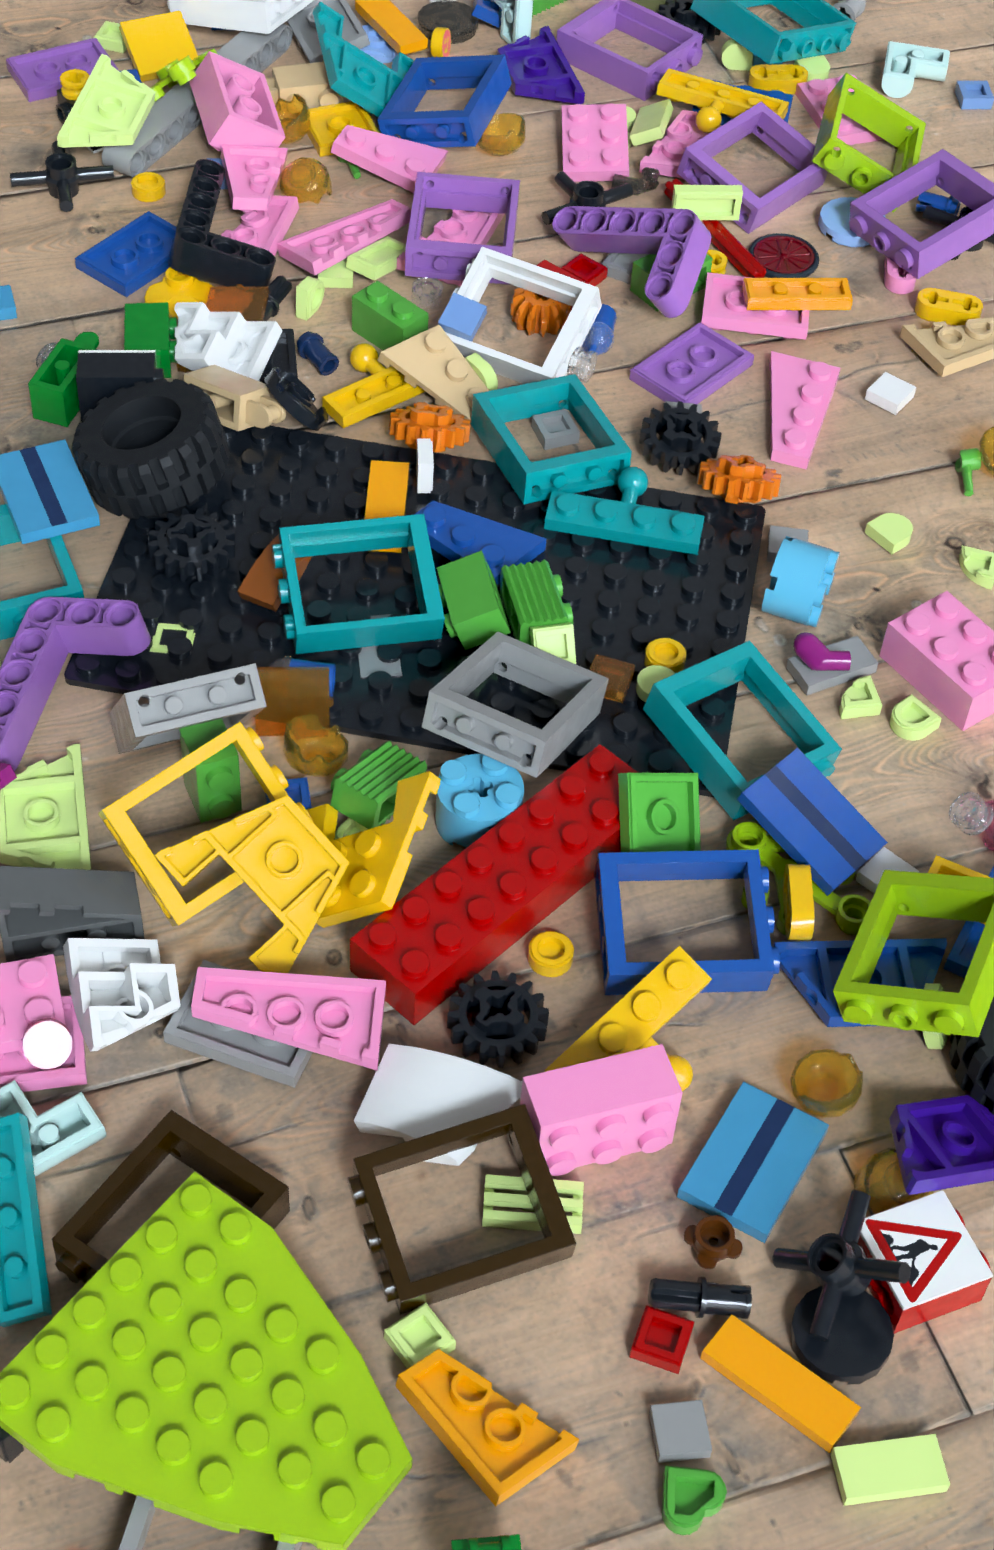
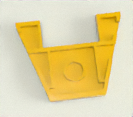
M428 771L399 780L393 821L391 823L335 839L338 810L329 804H323L307 810L313 823L350 862L316 923L317 925L325 928L393 908L413 856L407 850L414 833L424 828L428 814L423 812L429 793L437 794L440 778Z
M288 795L238 816L234 820L209 831L206 830L184 842L165 848L155 855L183 888L212 861L221 856L284 925L249 957V960L260 971L289 973L350 863Z

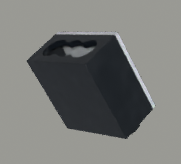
M78 350L76 382L81 422H83V417L89 409L94 410L97 407L98 401L104 397L109 398L115 394L114 391L123 387L125 389L135 386L134 383L141 381L151 383L155 379H163L164 370L163 368H157L155 350Z

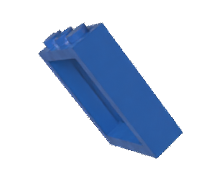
M480 55L416 58L377 119L381 134L397 138L400 135L401 139L432 147H476L512 84L506 56ZM476 88L464 110L414 112L427 90Z
M759 849L598 853L594 880L604 994L626 995L661 963L626 962L619 881L744 879L754 959L695 961L712 978L710 983L700 993L767 991L773 975L779 974L780 954L778 947L771 946L770 933L774 932L775 917L773 907L766 906L765 893H768L769 871L767 866H761Z

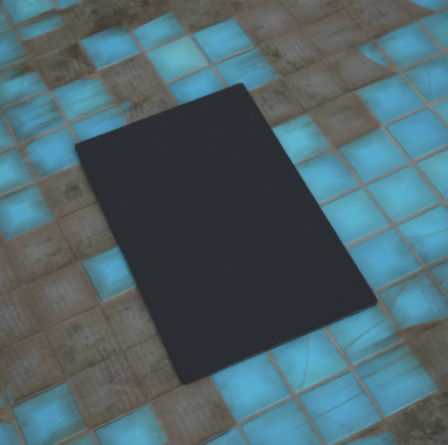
M222 425L230 452L229 462L220 481H215L214 489L207 495L202 494L199 497L198 502L190 507L188 504L180 507L179 512L173 514L176 517L181 516L183 508H186L189 514H195L199 508H203L204 516H209L211 513L216 512L218 513V521L228 520L230 530L235 532L236 545L235 558L229 559V568L217 567L218 576L213 577L205 573L200 582L196 580L194 575L189 576L185 582L181 581L180 574L178 573L168 578L165 575V568L159 570L154 568V559L149 558L148 549L149 531L155 530V522L157 520L167 522L168 512L159 514V518L148 519L145 516H140L139 519H130L96 599L129 600L136 603L151 636V642L147 649L133 656L73 653L64 673L65 682L69 685L124 694L256 663L258 671L289 672L291 658L332 663L336 665L333 697L288 696V682L260 679L267 707L253 717L468 755L481 754L422 728L429 691L481 645L465 650L458 636L450 637L444 623L441 639L379 645L377 649L379 660L385 663H393L400 659L402 676H391L387 672L377 671L372 673L369 678H361L358 654L361 652L362 647L295 654L293 639L286 640L283 615L289 614L287 603L280 604L275 612L242 599L237 592L257 558L279 534V528L364 520L371 460L409 463V479L405 516L414 515L430 502L436 501L547 539L546 550L530 561V563L533 564L536 560L542 562L545 559L549 563L552 574H559L563 586V596L561 599L563 603H570L573 613L576 665L609 678L600 714L547 768L566 771L601 744L638 773H694L643 710L646 702L642 701L637 695V677L639 672L646 668L644 658L647 645L658 638L674 639L684 646L686 661L683 670L745 643L766 510L762 506L739 502L738 504H733L712 497L647 487L646 491L637 498L636 504L705 516L698 555L546 530L544 529L545 516L550 499L523 504L496 462L433 452V491L431 493H417L416 449L275 426H268L266 428L253 426L238 432ZM618 484L575 493L620 502L623 495L619 490ZM402 547L401 553L361 551L312 556L299 581L306 626L371 619V616L391 614L388 617L420 614L407 547ZM431 548L439 585L441 582L437 567L452 561ZM448 608L443 609L444 614L449 613ZM504 608L505 615H506V618H507V621H508V625H509V628H510V631H511V633H510V634H507V636H510V637H512V638L515 639V636L513 635V631H512V629H511V625H510V623H509V619H508L506 610H505V608ZM158 623L179 624L184 629L194 630L195 637L192 646L191 641L186 638L187 631L163 629L160 645H167L168 653L149 652L153 645L152 639L153 635L156 634ZM502 662V666L507 669V665ZM492 673L467 696L539 729H542L567 705L495 673ZM738 682L686 706L726 756ZM444 717L442 720L447 723V719ZM526 754L527 758L532 760V757ZM698 778L699 795L714 797Z

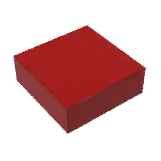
M582 253L561 267V269L593 286L606 279L608 273L606 266Z
M646 1305L629 1358L679 1374L695 1322Z

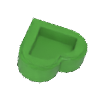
M665 1465L663 1473L662 1518L666 1527L675 1534L690 1535L698 1530L704 1517H711L717 1514L723 1507L727 1493L726 1485L722 1478L709 1470Z

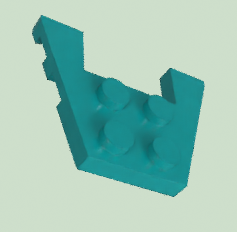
M320 1L313 9V17L330 88L335 90L341 97L348 98L361 106L366 112L379 117L414 63V60L399 52L393 59L392 69L342 39L344 16Z

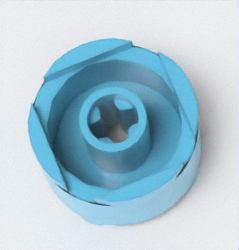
M786 536L777 553L770 574L772 578L769 589L766 588L761 611L806 626L817 627L823 609L824 597L829 594L834 580V570L840 552Z
M483 754L465 755L455 760H448L441 766L438 777L441 779L440 786L436 794L435 823L440 836L452 846L453 842L466 849L523 804L524 782L520 773L513 767Z

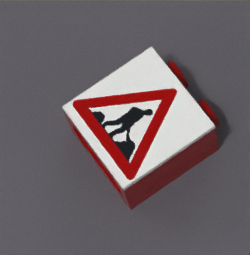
M943 1190L866 1217L857 1244L862 1247L866 1257L907 1262L910 1266L911 1274L907 1283L871 1280L868 1286L872 1296L879 1300L890 1316L894 1334L982 1300L993 1277V1273L986 1256L978 1250L966 1230L961 1214L953 1208Z

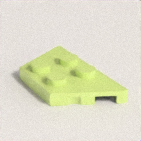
M101 54L57 135V146L70 148L133 145L155 102V91L144 83L138 82L127 70L124 69L119 72L111 66V58Z
M73 744L67 747L66 756L48 765L44 760L28 766L24 772L16 774V779L0 790V863L17 867L92 870L80 744Z

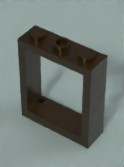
M525 1104L353 1158L354 1176L347 1178L348 1186L355 1207L364 1205L369 1219V1223L362 1225L371 1254L380 1252L385 1267L384 1271L378 1272V1277L386 1302L395 1300L400 1315L415 1310L425 1302L431 1305L573 1256L576 1241ZM507 1134L544 1238L410 1282L376 1176Z
M170 1110L52 1238L56 1257L55 1265L59 1272L61 1271L68 1276L71 1282L79 1283L81 1280L87 1283L108 1261V1259L90 1248L87 1244L169 1154L251 1208L250 1212L273 1229L290 1212L289 1186L181 1115Z

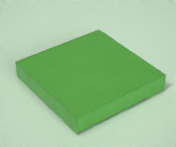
M698 773L618 774L621 852L701 851Z

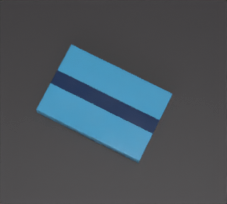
M65 439L0 454V492L22 544L100 526L97 509Z
M743 1081L679 1187L677 1198L711 1216L721 1215L725 1217L734 1228L765 1243L826 1136L829 1124Z

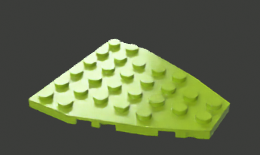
M195 1171L0 1372V1427L55 1472L73 1479L75 1474L103 1483L105 1490L119 1495H123V1492L126 1491L153 1501L156 1508L223 1531L240 1534L241 1529L272 1534L275 1541L290 1544L309 1542L321 1550H346L412 1468L413 1459L360 1352L277 1233L270 1225Z

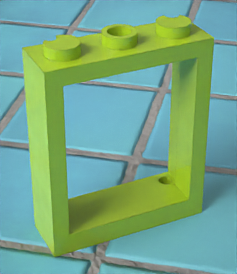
M846 72L827 97L812 162L861 193L866 194L918 164L926 123ZM851 88L854 92H849L848 89ZM842 113L898 148L893 173L837 138ZM911 126L913 129H907L906 127ZM834 147H839L841 150L837 151Z
M884 870L833 989L843 1021L859 1023L861 1025L894 1027L901 1030H919L946 1035L979 1037L994 997V878ZM897 915L986 922L959 993L869 984Z

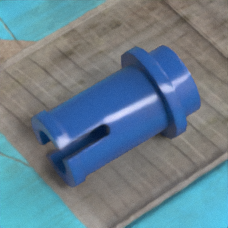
M925 191L918 197L920 203H917L916 211L924 212L926 206L930 205L958 215L961 202L953 196L946 197Z

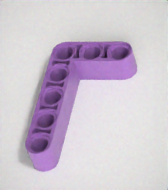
M568 206L561 209L555 215L552 222L555 232L573 251L655 254L656 258L645 285V294L667 318H675L686 310L712 238L710 231L698 216L689 209Z
M44 597L30 605L0 667V763L10 764L14 772L19 766L68 653L133 656L147 649L151 642V636L136 603L129 600Z

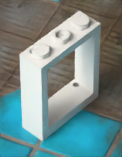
M167 0V5L170 12L181 11L187 25L270 34L314 0Z
M481 247L477 257L472 259L471 264L468 263L465 273L466 277L461 287H457L453 293L455 292L479 303L491 278L573 306L542 367L447 332L445 333L465 359L476 352L492 366L496 374L514 381L527 384L566 376L602 307L599 287Z

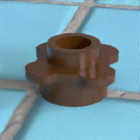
M721 1215L707 1216L701 1219L697 1226H688L684 1232V1241L693 1246L698 1255L697 1263L704 1269H713L716 1267L717 1262L726 1258L736 1259L741 1255L742 1243L735 1239L733 1226ZM714 1239L717 1241V1244L711 1245L708 1240Z

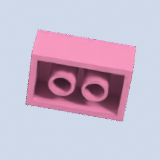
M209 51L195 71L197 76L189 81L208 144L218 151H221V145L278 148L285 139V134L265 75Z
M945 591L888 623L879 656L958 728L964 731L994 713V631L952 594Z
M663 1044L525 1076L522 1081L520 1105L525 1104L551 1175L560 1176L571 1172L575 1167L592 1163L609 1164L624 1155L640 1151L653 1153L663 1149L668 1144H672L683 1092Z

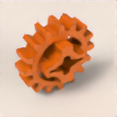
M426 402L414 403V408L406 406V410L397 408L395 412L390 413L389 435L395 436V440H406L405 444L412 449H417V438L431 439L433 442V452H444L446 447L453 449L454 445L464 446L465 442H469L470 419H464L463 414L454 415L453 409L446 405L438 406Z
M722 455L718 458V461L707 459V462H701L697 484L702 485V489L712 490V494L723 497L725 502L738 504L739 502L757 503L761 501V498L772 500V497H778L781 474L776 473L775 469H766L765 464L755 461L754 457L748 455Z

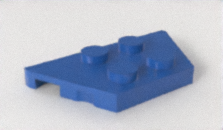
M887 939L869 984L924 989L925 983H934L947 947V939ZM854 940L775 942L774 947H778L780 954V968L827 1027L876 1026L844 1022L833 992Z

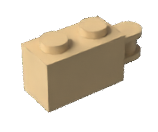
M324 62L272 67V78H266L280 117L299 115V111L343 103V97L330 88Z
M215 364L184 374V382L188 383V385L191 383L210 396L221 425L239 432L253 426L266 428L271 423L277 424L285 420L286 409L276 399L270 397V390L265 383Z

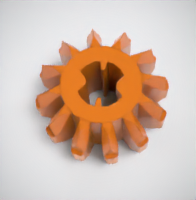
M522 288L515 289L510 308L512 321L516 323L517 330H527L529 336L534 333H538L542 337H544L545 333L557 335L558 330L562 329L570 313V305Z

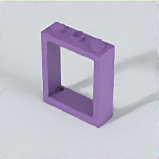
M602 0L557 30V43L570 65L643 101L657 93L658 82L668 68L685 73L700 62L703 54L701 49L703 34L630 0ZM617 29L668 54L645 68L594 42L612 30Z
M761 101L686 147L676 173L690 185H742L743 196L739 221L734 222L749 234L822 186L828 171L812 162L815 145ZM750 133H754L799 171L798 174L761 198L712 158Z
M942 149L850 202V230L856 236L861 237L872 245L879 253H883L895 262L900 268H903L919 279L994 234V183ZM935 185L973 210L922 242L917 241L884 217L885 214Z
M417 172L405 247V276L464 281L468 263L471 264L472 259L477 257L481 247L513 257L520 180ZM426 207L506 214L503 246L421 240ZM491 278L489 282L496 284H508L506 282L494 278Z

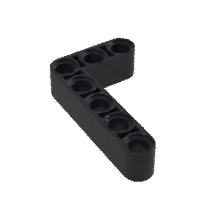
M197 160L176 228L168 264L180 273L245 293L256 295L259 292H264L270 283L276 262L275 256L263 248L209 232L225 169L221 164L213 160Z

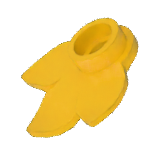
M171 267L166 270L162 282L149 286L145 294V303H169V315L177 317V319L178 315L174 311L177 302L210 303L216 299L215 289L210 283L180 273Z

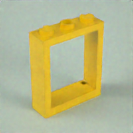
M241 722L235 724L98 813L172 927L179 926L244 883V881L233 871L185 903L126 811L231 743L234 744L271 802L288 795L285 789L289 787L285 776L275 764L272 766L268 765L260 752L264 750L261 739L251 727L245 729ZM297 802L296 805L313 822L305 807L300 802Z

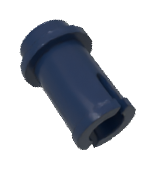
M306 332L302 334L297 341L298 354L304 359H309L322 375L332 374L339 366L338 358L323 344V338L318 333Z

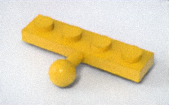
M668 68L658 82L656 94L667 97V99L673 102H684L697 106L700 110L696 115V125L704 133H711L720 127L722 121L720 113L727 114L730 118H735L762 101L784 119L789 106L787 101Z
M361 343L352 349L350 362L355 370L362 373L369 372L371 376L323 396L322 407L344 429L426 391L419 386L414 388L404 381L405 375L393 366L386 369L378 361L379 355L377 350L370 344Z
M678 946L552 1062L544 1072L659 1045L652 1036L710 983L712 978ZM667 1053L682 1091H684L692 1082L693 1069L685 1058L678 1055L669 1056Z

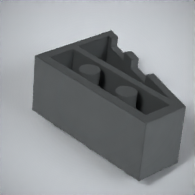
M0 866V934L6 962L54 954V957L64 955L63 945L68 938L145 939L135 873L129 871Z

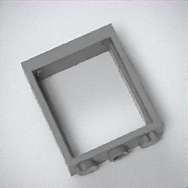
M496 632L429 691L422 728L537 778L600 714L609 678L503 633ZM502 662L507 665V669L502 666ZM492 673H495L567 705L542 729H539L467 696ZM444 717L447 719V723L442 720ZM526 754H529L532 760L528 759Z
M254 663L124 693L109 712V717L118 752L122 754L180 740L179 729L218 719L223 720L226 728H231L239 722L243 725L267 707L257 666ZM140 697H145L149 703L139 705L138 700Z

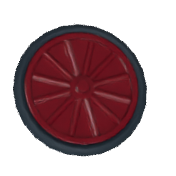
M775 233L762 236L755 240L748 250L766 268L767 273L765 277L806 278L813 274L819 265V255L816 249L808 241L790 234Z

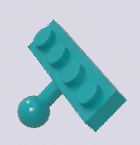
M628 467L618 477V487L623 493L621 502L551 491L545 516L544 529L698 555L705 516L636 504L637 498L648 487V477L638 467Z
M21 1113L0 1118L1 1327H8L52 1315L28 1118Z

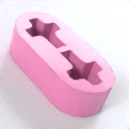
M885 256V287L896 294L912 292L917 278Z

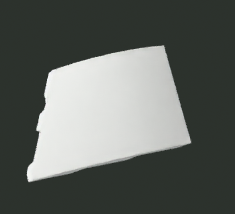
M177 302L174 307V311L178 315V327L175 328V338L177 339L175 360L178 364L191 371L215 364L259 381L282 333V329L276 321H246L240 312H210L203 302Z
M68 938L63 945L66 972L74 1010L90 1052L98 1051L178 1011L181 1007L175 964H161L158 940Z
M388 1044L378 1066V1071H376L354 1122L362 1133L403 1137L406 1142L509 1109L518 1099L521 1100L522 1081L490 1067L460 1057L412 1046ZM477 1144L423 1162L459 1166L475 1150Z

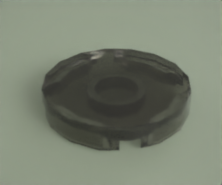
M448 0L436 1L423 6L418 12V29L431 40L433 30L436 27L449 28L451 44L463 43L473 38L476 34L478 18L472 15V7L467 4Z

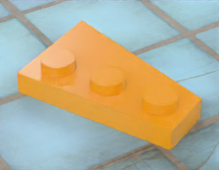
M437 1349L406 1369L397 1377L396 1388L495 1507L572 1453L579 1442L577 1437L563 1429L559 1433L538 1420V1412L521 1402L517 1406L493 1391L490 1381L440 1349Z

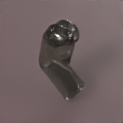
M645 167L642 170L641 178L615 174L612 188L629 183L633 188V195H641L657 188L660 183L658 181L660 172L658 169Z

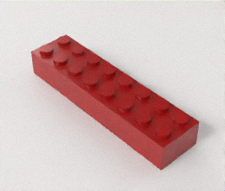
M599 744L397 901L391 910L383 912L350 938V971L359 979L386 980L385 1001L411 1024L416 1025L455 993L459 988V984H466L475 974H478L594 879L598 853L621 852L618 774L638 772Z

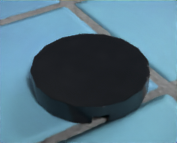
M274 367L264 378L266 386L272 395L300 423L311 430L318 431L328 420L326 409L322 406L319 409L316 408L313 404L316 400L313 392L292 373L283 371L280 374V368Z
M819 1286L807 1292L795 1308L790 1328L792 1349L801 1364L824 1381L834 1383V1380L848 1382L847 1385L861 1384L876 1376L888 1361L894 1339L890 1316L879 1300L866 1291L854 1297L842 1296L829 1341L823 1342L808 1335L823 1287Z

